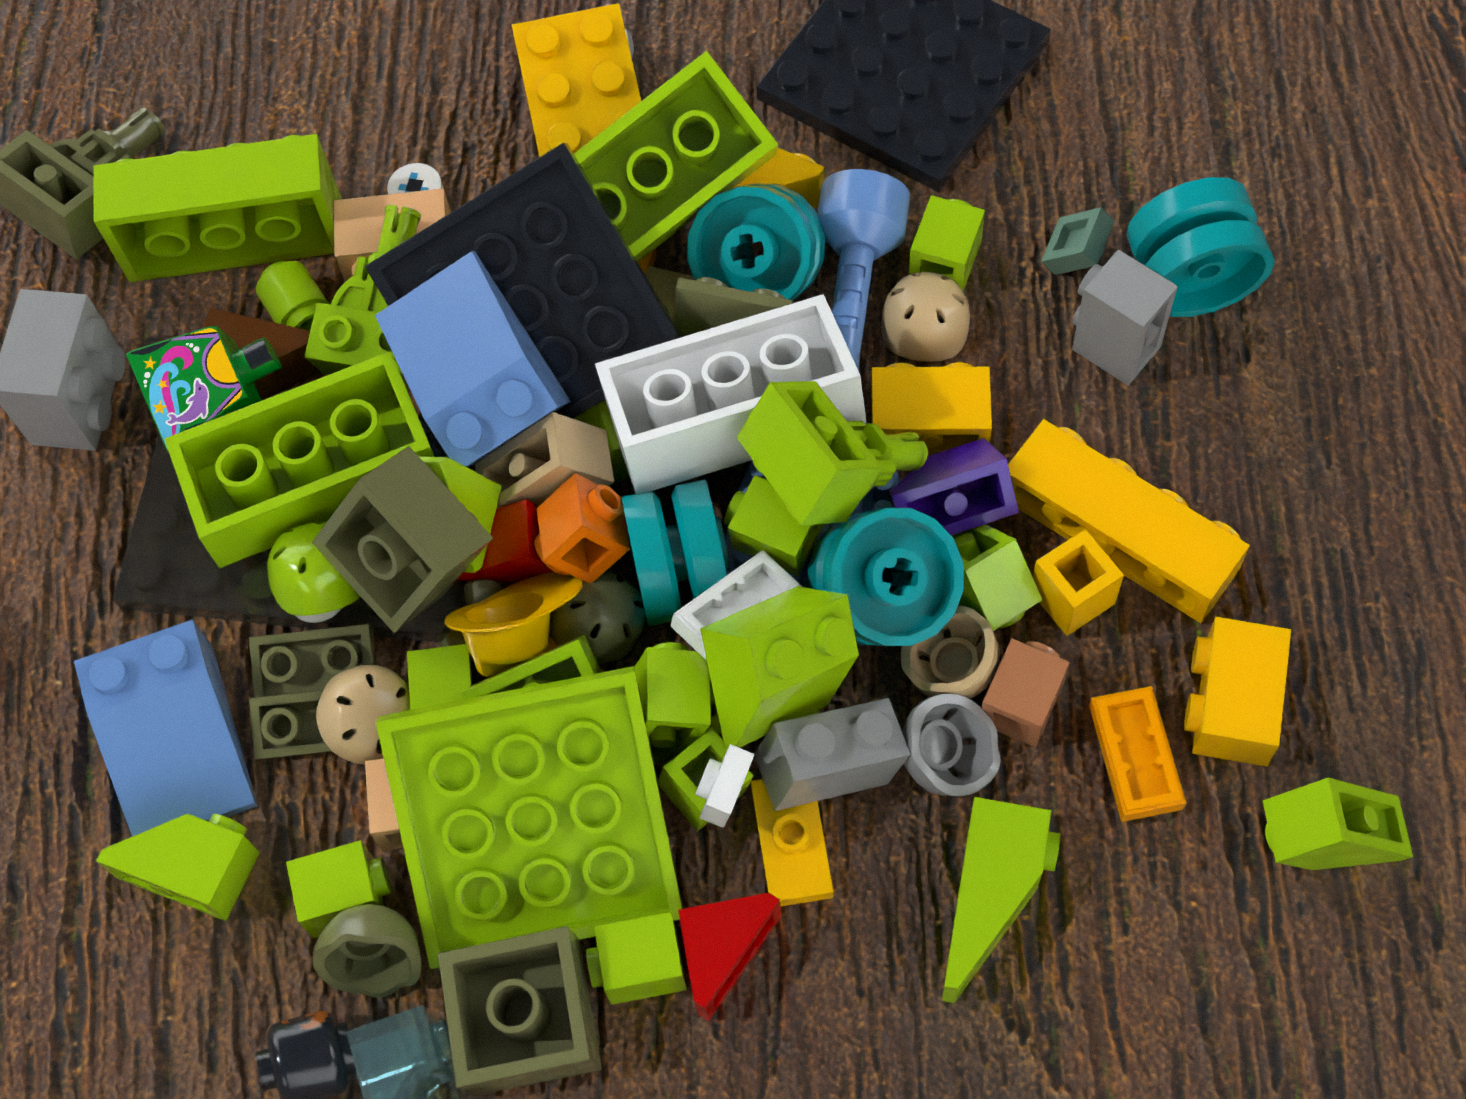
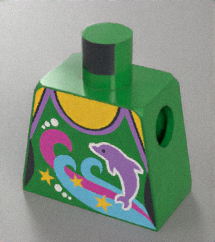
M208 326L126 353L167 451L165 438L262 401L254 381L281 368L278 356L266 337H262L239 349L235 341L218 326Z

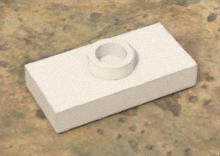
M762 550L675 612L672 617L671 627L707 661L700 628L796 586H803Z

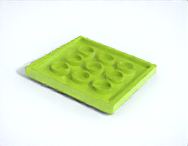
M634 666L378 716L376 720L377 731L430 969L440 968L438 953L568 926L581 940L596 937L594 926L672 912L674 921L680 920L678 910L683 909Z

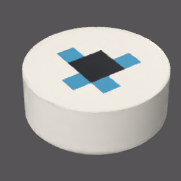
M422 163L407 164L399 168L392 174L387 186L388 194L443 188L438 172L431 166Z

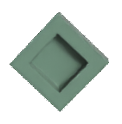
M1102 207L1059 217L1041 262L1054 275L1093 267L1095 264H1098L1099 259L1104 253L1105 244L1114 220Z

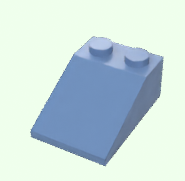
M475 251L469 252L375 315L425 422L447 456L467 468L476 464L550 413L557 412L571 402Z
M193 619L74 661L87 716L132 837L187 813L209 821L212 814L229 817L258 806L213 646Z

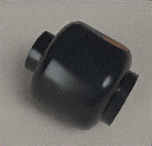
M318 1011L273 1024L267 1035L268 1049L256 1052L264 1091L277 1088L281 1099H326L340 1095L348 1086V1075L358 1073L347 1021L336 1023L335 1018L327 1011Z

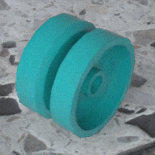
M1207 177L1185 182L1162 192L1142 206L1128 225L1126 237L1135 260L1178 286L1170 317L1202 315L1215 312L1240 301L1261 286L1271 275L1275 264V259L1262 228L1256 225L1258 218L1244 184L1231 178Z
M754 183L739 186L715 195L697 213L688 233L687 261L695 281L701 277H709L722 281L729 288L749 292L755 289H769L778 292L785 299L795 300L815 282L824 262L825 234L818 213L801 194L780 184ZM761 241L764 247V254L757 256L752 249V242Z
M706 480L675 486L671 495L676 521L675 525L665 526L660 499L652 491L622 497L648 626L672 622L673 614L682 608L677 582L688 580L693 600L727 576L726 571H730L719 516L715 517Z
M880 508L855 513L849 517L847 522L834 523L817 540L808 563V588L848 594L857 644L912 646L935 636L954 616L964 591V564L954 538L935 518L912 508ZM883 570L886 572L887 582L882 581Z

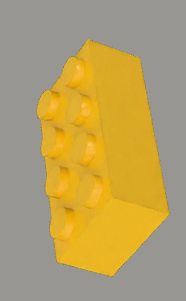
M619 3L512 24L539 157L563 142L568 143L573 153L577 152L641 102Z

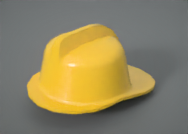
M556 572L529 577L506 587L478 603L454 610L446 616L445 625L452 630L462 632L477 671L483 676L492 677L530 660L546 650L550 633L551 612L576 597L583 588V580L572 575H560Z

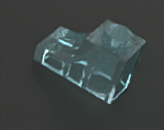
M423 1005L346 1031L363 1099H428L439 1085L452 1081L447 1061L452 1059L448 1025L445 1020L435 1022L434 1017Z

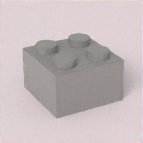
M20 289L0 352V405L31 445L96 451L101 432L106 430L110 424L112 415L110 400L115 382L121 380L125 371V353L118 345L105 320L101 318L87 294Z

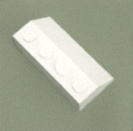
M824 294L595 363L619 445L636 494L653 491L752 460L736 437L770 382L816 381L846 421H863L865 425L867 424L861 376Z

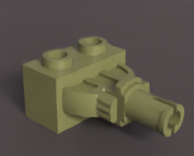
M140 107L130 118L110 132L90 129L78 139L61 140L49 145L26 130L0 149V205L77 260L103 239L94 223L93 165L113 163L127 158L132 159L149 144L165 134L164 127L155 114L152 112L149 114L148 109Z

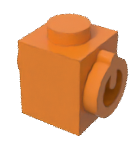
M574 473L537 508L540 533L534 540L535 549L548 568L557 574L564 576L572 575L587 583H593L630 550L622 497L606 485H598Z

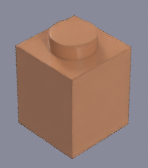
M1011 638L982 703V709L992 719L997 732L1036 748L1063 688L1070 662L1061 659L1054 649L1045 644L1035 641H1029L1024 644Z

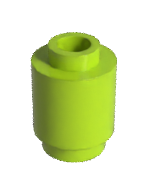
M279 261L271 264L263 271L256 285L258 298L273 321L278 324L310 331L317 302L329 304L306 267L298 261Z

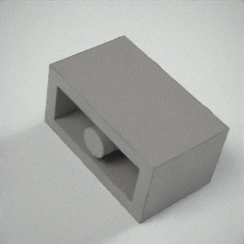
M1118 249L1103 267L1095 264L1087 272L1078 288V294L1082 296V301L1072 319V324L1076 326L1072 350L1129 386L1162 345L1178 286Z
M889 698L773 723L754 753L774 811L887 785L911 755Z

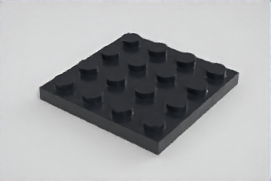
M824 0L756 86L757 100L939 193L1048 45L1051 29L992 0Z
M564 142L364 266L385 302L390 306L469 252L475 251L571 401L555 413L572 419L605 400L595 363L681 338L679 331L568 143Z

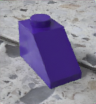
M984 438L928 456L924 466L919 470L911 471L889 491L892 508H912L933 517L950 535L1019 513L1007 459Z

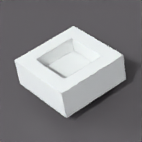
M730 744L722 763L711 758L709 759L695 795L706 799L700 819L724 828L754 757L753 753Z

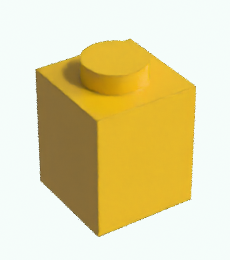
M1086 529L1038 559L1033 572V579L1042 597V601L1039 603L1066 636L1115 605L1124 574Z

